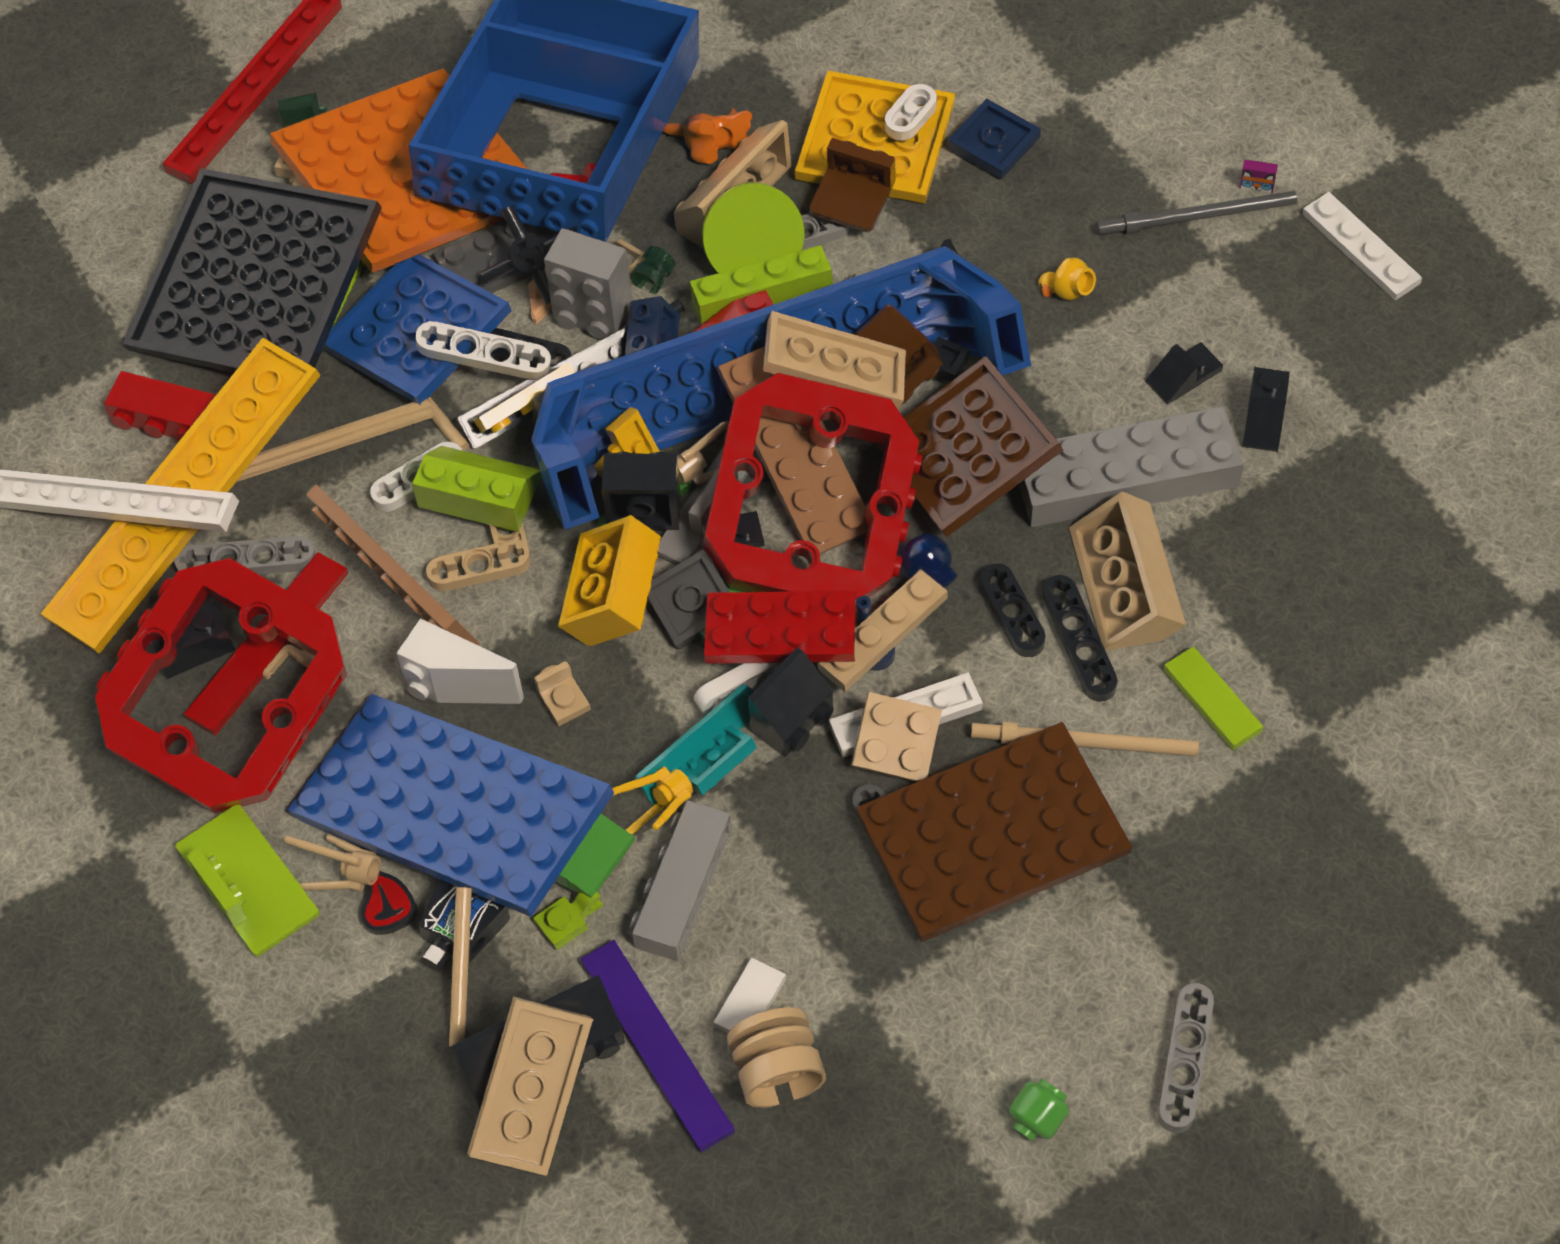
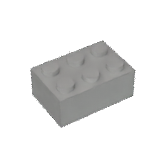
M562 228L544 259L554 320L567 329L577 327L588 331L590 335L597 339H604L624 328L629 318L632 294L626 249Z

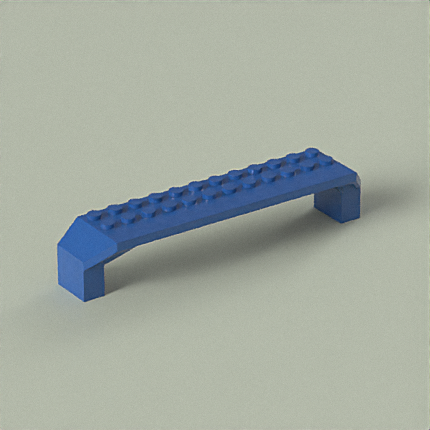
M943 246L547 382L531 441L549 502L565 530L599 518L592 488L601 477L594 465L604 453H609L607 448L613 444L605 428L629 407L639 411L659 450L707 434L721 422L729 421L733 403L717 372L718 366L765 346L767 320L772 311L854 334L885 305L891 304L933 344L939 336L969 348V356L981 358L986 356L1003 376L1031 366L1021 304L996 278L950 248Z

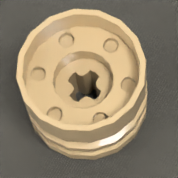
M777 1008L757 1013L739 1022L727 1034V1042L730 1051L733 1052L734 1065L741 1068L738 1076L745 1101L752 1107L767 1108L779 1105L774 1086L789 1082L793 1098L796 1100L810 1095L826 1081V1073L819 1052L811 1047L814 1043V1036L812 1030L809 1029L807 1014L799 1008Z

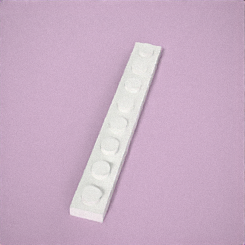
M0 470V508L226 532L239 503V500L233 493Z

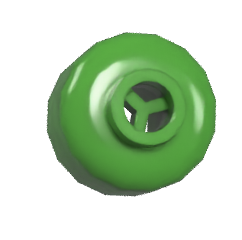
M1042 1078L1038 1083L1033 1081L1027 1082L1009 1108V1114L1017 1121L1013 1129L1032 1142L1036 1136L1043 1139H1051L1069 1114V1107L1064 1102L1068 1096Z

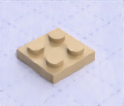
M868 692L851 767L913 782L927 778L942 709Z

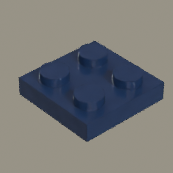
M986 98L948 139L947 149L996 177L1003 179L1040 138L1041 128Z

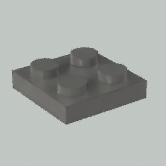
M705 549L651 580L648 599L678 650L705 634L707 593L730 592Z

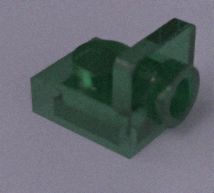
M317 93L277 100L284 128L328 112L326 104L319 105Z

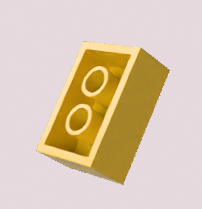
M632 515L580 533L558 627L588 646H594L639 631L644 621V611L651 589V580L655 562L658 558L661 536Z

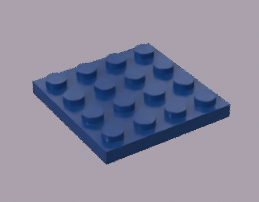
M418 254L396 263L331 329L323 350L421 406V403L428 399L460 364L422 355L416 346V331L418 327L423 323L431 321L490 334L512 310L507 301ZM431 334L429 339H426V343L433 345V342L437 340V335ZM447 337L446 349L450 350V340L452 337ZM463 340L457 344L456 348L462 354H470L476 349V345L470 340Z

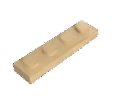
M919 570L855 628V662H818V670L846 692L948 599V591L924 571Z

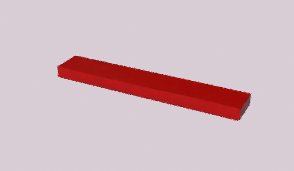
M317 552L288 587L287 591L320 609L348 575V570L345 566ZM265 615L255 628L265 626L268 623L269 616ZM279 635L268 643L260 644L251 641L247 637L184 713L186 720L216 736L263 679L265 668L285 645H290L291 642Z

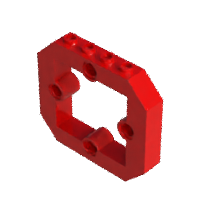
M777 373L734 400L702 546L730 588L748 592L855 591L856 600L860 596H867L869 598L885 588L892 577L897 578L899 575L902 556L897 555L899 542H905L909 522L903 521L906 508H912L916 488L910 487L912 475H918L923 455L917 453L919 440L891 399ZM761 416L809 427L810 439L822 448L836 446L841 442L844 435L885 445L877 489L865 509V520L869 528L860 571L820 562L818 548L806 540L792 542L787 547L785 553L734 542L743 499H748L757 492L763 478V467L753 457ZM820 421H832L836 425L837 430L834 432L824 430L820 425ZM738 471H745L751 475L752 482L747 484L741 483L735 478L734 474ZM877 505H889L892 508L893 515L890 517L881 515L877 510ZM796 555L804 557L808 561L809 567L806 569L796 568L792 564L791 557Z
M231 558L178 570L173 579L169 577L162 584L158 592V597L160 598L153 609H147L142 614L137 625L139 630L132 641L127 640L121 646L117 654L118 662L112 671H106L97 683L96 690L98 692L95 695L105 745L114 756L214 814L226 811L232 806L241 805L243 807L266 801L347 677L335 623L332 616ZM208 595L239 612L241 627L251 641L259 644L268 643L279 635L315 656L289 698L275 699L265 706L262 713V722L267 732L237 779L198 757L200 746L194 735L186 727L170 725L160 733H157L130 717V714L158 671L169 666L175 660L177 642ZM259 614L269 616L268 623L261 628L251 626V621L255 616ZM152 641H164V647L160 652L156 654L147 653L148 645ZM282 713L292 715V721L287 727L277 728L274 726V720L278 715ZM178 739L187 741V747L182 753L178 755L169 753V748L174 741Z

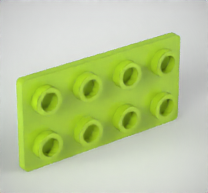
M241 805L232 806L175 845L179 854L255 957L261 956L320 916L318 908Z

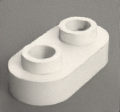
M924 84L912 85L906 89L885 115V131L891 138L895 140H908L916 135L936 110L937 95L934 89Z

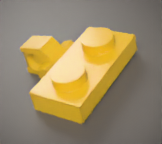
M629 407L605 428L613 443L607 448L609 453L624 451L637 454H652L660 452L639 411L635 408ZM604 455L594 465L600 477L603 476Z

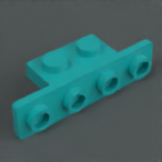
M745 684L738 687L639 772L635 779L654 774L663 767H666L669 772L678 769L689 778L693 790L703 796L757 749L753 738L740 731L750 721L748 698L753 694L751 688ZM656 782L640 787L646 800L651 804L657 802L653 796Z

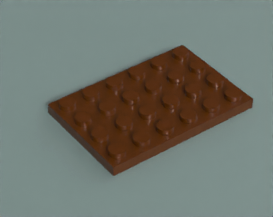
M1063 722L856 807V814L921 943L1132 852L1130 841Z

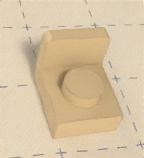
M567 661L559 665L546 667L534 678L537 693L558 727L591 710L589 702L572 677L571 667Z

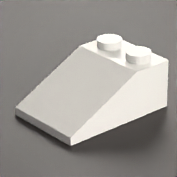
M421 618L397 652L407 691L419 700L425 701L429 698L438 703L520 704L524 699L516 663Z

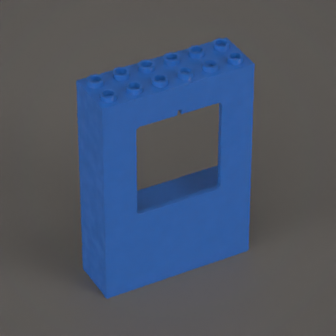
M494 0L409 144L414 196L502 218L504 216L501 211L514 205L522 223L559 232L562 228L569 229L574 227L576 233L606 242L699 59V10L657 0ZM523 98L619 122L587 184L483 158L515 99Z

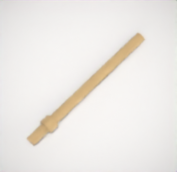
M1003 722L1002 725L972 723L971 738L1001 740V744H1010L1043 729L1018 727V723ZM1068 731L1078 747L1198 756L1199 741Z

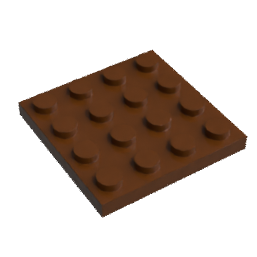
M986 356L903 417L919 440L917 453L923 455L918 475H912L910 487L916 488L915 498L946 538L1064 451L1056 438ZM873 442L883 456L885 445Z

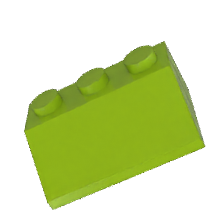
M440 446L424 455L412 486L419 508L519 532L542 475L540 469Z

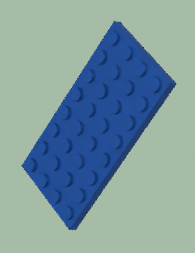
M371 694L287 810L292 817L308 825L457 887L472 888V893L532 917L613 796L614 791L608 783Z

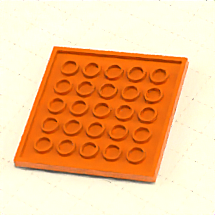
M444 68L270 133L271 144L305 188L378 201L382 209L361 257V260L372 273L505 220L502 217L414 196L409 144L450 76ZM496 133L483 158L527 169L501 136Z

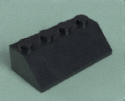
M599 975L540 1002V1004L590 1016L593 1019L578 1072L584 1068V1063L596 1057L607 1059L620 1050V1045L625 1044L622 1027ZM507 1019L452 1045L463 1078L479 1110Z

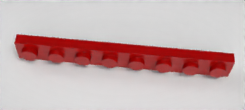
M302 0L162 163L165 172L193 184L200 169H205L342 9L341 0Z

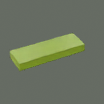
M1194 646L1164 664L1163 670L1232 751L1263 732L1264 726Z

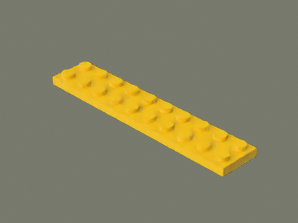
M262 338L145 484L228 493L320 377L319 372L316 368ZM115 520L41 612V615L65 633L100 654L198 529Z

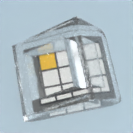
M882 210L873 230L863 232L861 237L887 254L912 230Z

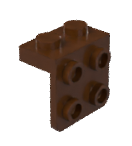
M831 138L827 146L828 169L810 204V213L813 216L863 232H870L873 230L896 181L895 157L883 151H873L857 146L851 141Z
M891 304L885 305L853 334L906 350L903 403L910 399L914 390L922 382L931 380L943 364L937 346Z

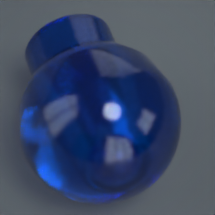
M921 534L912 538L904 547L902 566L906 575L910 578L919 570H922L942 587L950 585L958 578V575L951 568L952 554L949 547L940 537L932 534Z

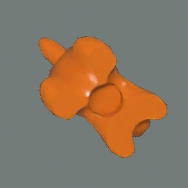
M732 108L728 115L712 116L706 113H697L687 118L685 123L666 124L663 132L668 135L683 136L685 144L690 150L691 158L695 162L712 164L718 159L719 149L730 148L736 150L741 141L749 137L746 134L751 128L752 113L748 110L736 112L735 108Z

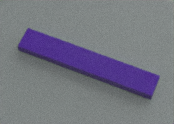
M612 940L582 957L581 964L590 978L596 975L600 976L623 1031L699 1152L702 1153L734 1134L735 1129L616 941Z

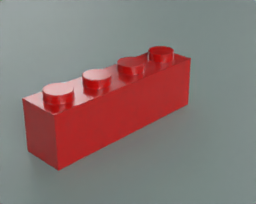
M120 371L104 402V406L110 421L121 429L129 430L131 427L144 430L148 435L155 438H161L165 435L180 441L216 394Z

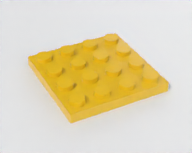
M827 70L795 169V180L816 184L821 183L828 169L827 146L831 138H835L841 141H851L857 146L873 151H883L895 157L896 181L888 197L926 204L955 105L956 93L934 90L937 95V106L932 116L912 138L908 140H895L885 131V115L906 89L912 85Z

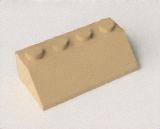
M780 120L758 127L749 137L744 138L739 147L728 158L720 162L718 168L708 179L702 180L696 191L686 201L679 203L674 212L676 232L703 248L701 240L703 219L708 208L712 206L719 196L729 190V188L742 183L757 182L773 186L791 167L788 123Z
M1122 491L1069 527L1097 631L1105 651L1163 641L1186 626L1150 502Z

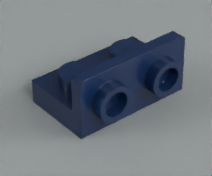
M662 296L630 302L625 355L678 338L680 314Z

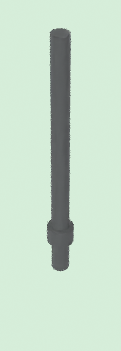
M1295 191L1142 215H1138L1137 212L1122 214V218L1097 221L1096 228L1098 235L1125 231V234L1140 232L1141 228L1297 204V194Z

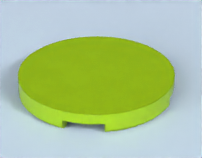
M742 183L729 188L708 208L701 230L702 246L710 264L718 273L801 251L804 244V223L797 206L779 189L764 183Z

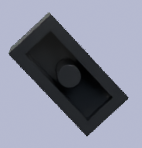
M1254 367L1242 447L1278 452L1290 372Z

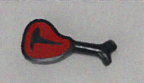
M349 842V843H351V844H353V845H355V846H357V847H359V848H361V849L368 850V849H366V848H364V847H361V846L356 845V844H354V843H352V842ZM380 870L376 882L371 886L366 885L368 895L361 907L362 923L367 931L374 935H386L405 928L414 921L417 915V905L408 888L398 878Z

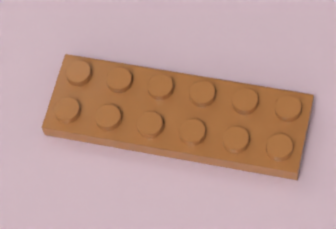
M765 346L718 366L717 372L732 403H734L736 397L774 375L763 371ZM761 416L755 449L799 539L813 543L821 555L866 535L869 528L865 520L866 507L836 446L831 448L817 446L810 439L809 427ZM820 421L821 427L828 431L824 422Z
M317 484L306 494L316 504L311 510L425 621L476 645L480 644Z

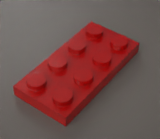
M856 592L707 593L705 664L782 663L797 647L806 654L811 662H855Z

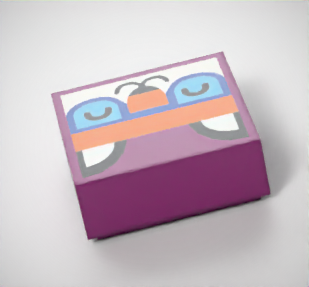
M1244 159L1239 188L1273 193L1278 164Z

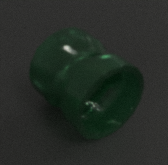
M650 246L641 257L642 263L636 264L631 271L630 279L640 289L643 288L646 282L652 283L653 287L649 293L657 294L664 285V277H669L676 267V262L664 249Z

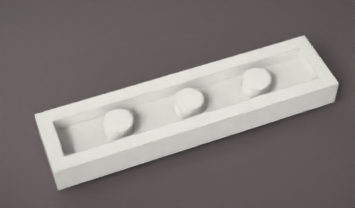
M1327 192L1303 208L1302 215L1395 301L1421 284L1422 277L1330 192Z
M969 672L894 697L942 709L939 725L981 711L983 704ZM864 708L829 719V728L842 758L854 753Z

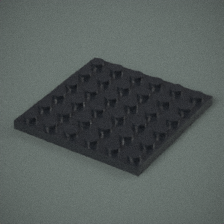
M201 168L123 345L129 351L235 373L259 341L265 338L315 368L382 207L375 200Z

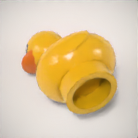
M1066 258L1060 264L1056 273L1051 271L1045 272L1038 280V287L1044 297H1049L1056 293L1059 298L1067 301L1075 300L1081 295H1089L1096 284L1094 271L1088 268L1086 263L1079 258Z

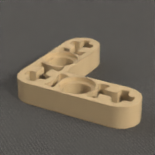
M523 523L519 532L514 531L509 535L500 534L497 531L499 527L490 525L494 544L432 559L426 568L430 586L435 590L448 591L525 572L530 566L531 557ZM516 552L519 556V561L516 563H512L510 560V553ZM498 555L500 567L495 568L493 556ZM477 560H483L489 564L488 568L480 573L469 570L470 565ZM462 563L464 575L460 576L457 564ZM446 568L448 572L447 578L440 579L439 569Z

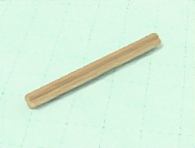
M425 399L421 406L416 402H412L262 451L237 481L430 419L434 416L429 399Z

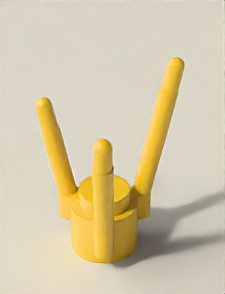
M663 767L654 774L612 788L614 796L656 782L653 796L657 803L625 829L627 832L633 835L663 808H666L652 825L654 830H658L682 803L691 798L693 793L692 784L681 770L674 769L669 772L666 767Z

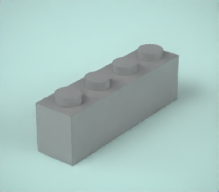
M687 800L682 813L677 812L670 828V833L673 836L669 845H663L658 855L657 867H659L657 875L655 879L649 878L643 893L645 904L641 912H635L630 923L629 934L633 936L636 949L679 962L731 832L730 813Z

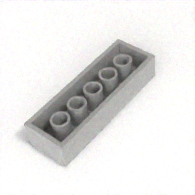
M1217 407L1057 438L1056 440L1064 451L1019 483L1018 486L1030 526L1035 527L1085 517L1122 491L1153 504L1239 487L1244 464L1224 407Z

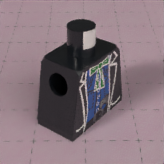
M441 879L419 923L423 940L430 943L421 960L429 968L438 972L441 971L450 956H453L457 887ZM474 893L471 895L469 963L510 920L506 906Z

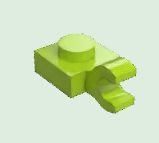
M596 892L590 898L579 893L573 903H570L563 896L533 917L534 923L557 951L588 929L584 919L604 905L600 901L601 895Z

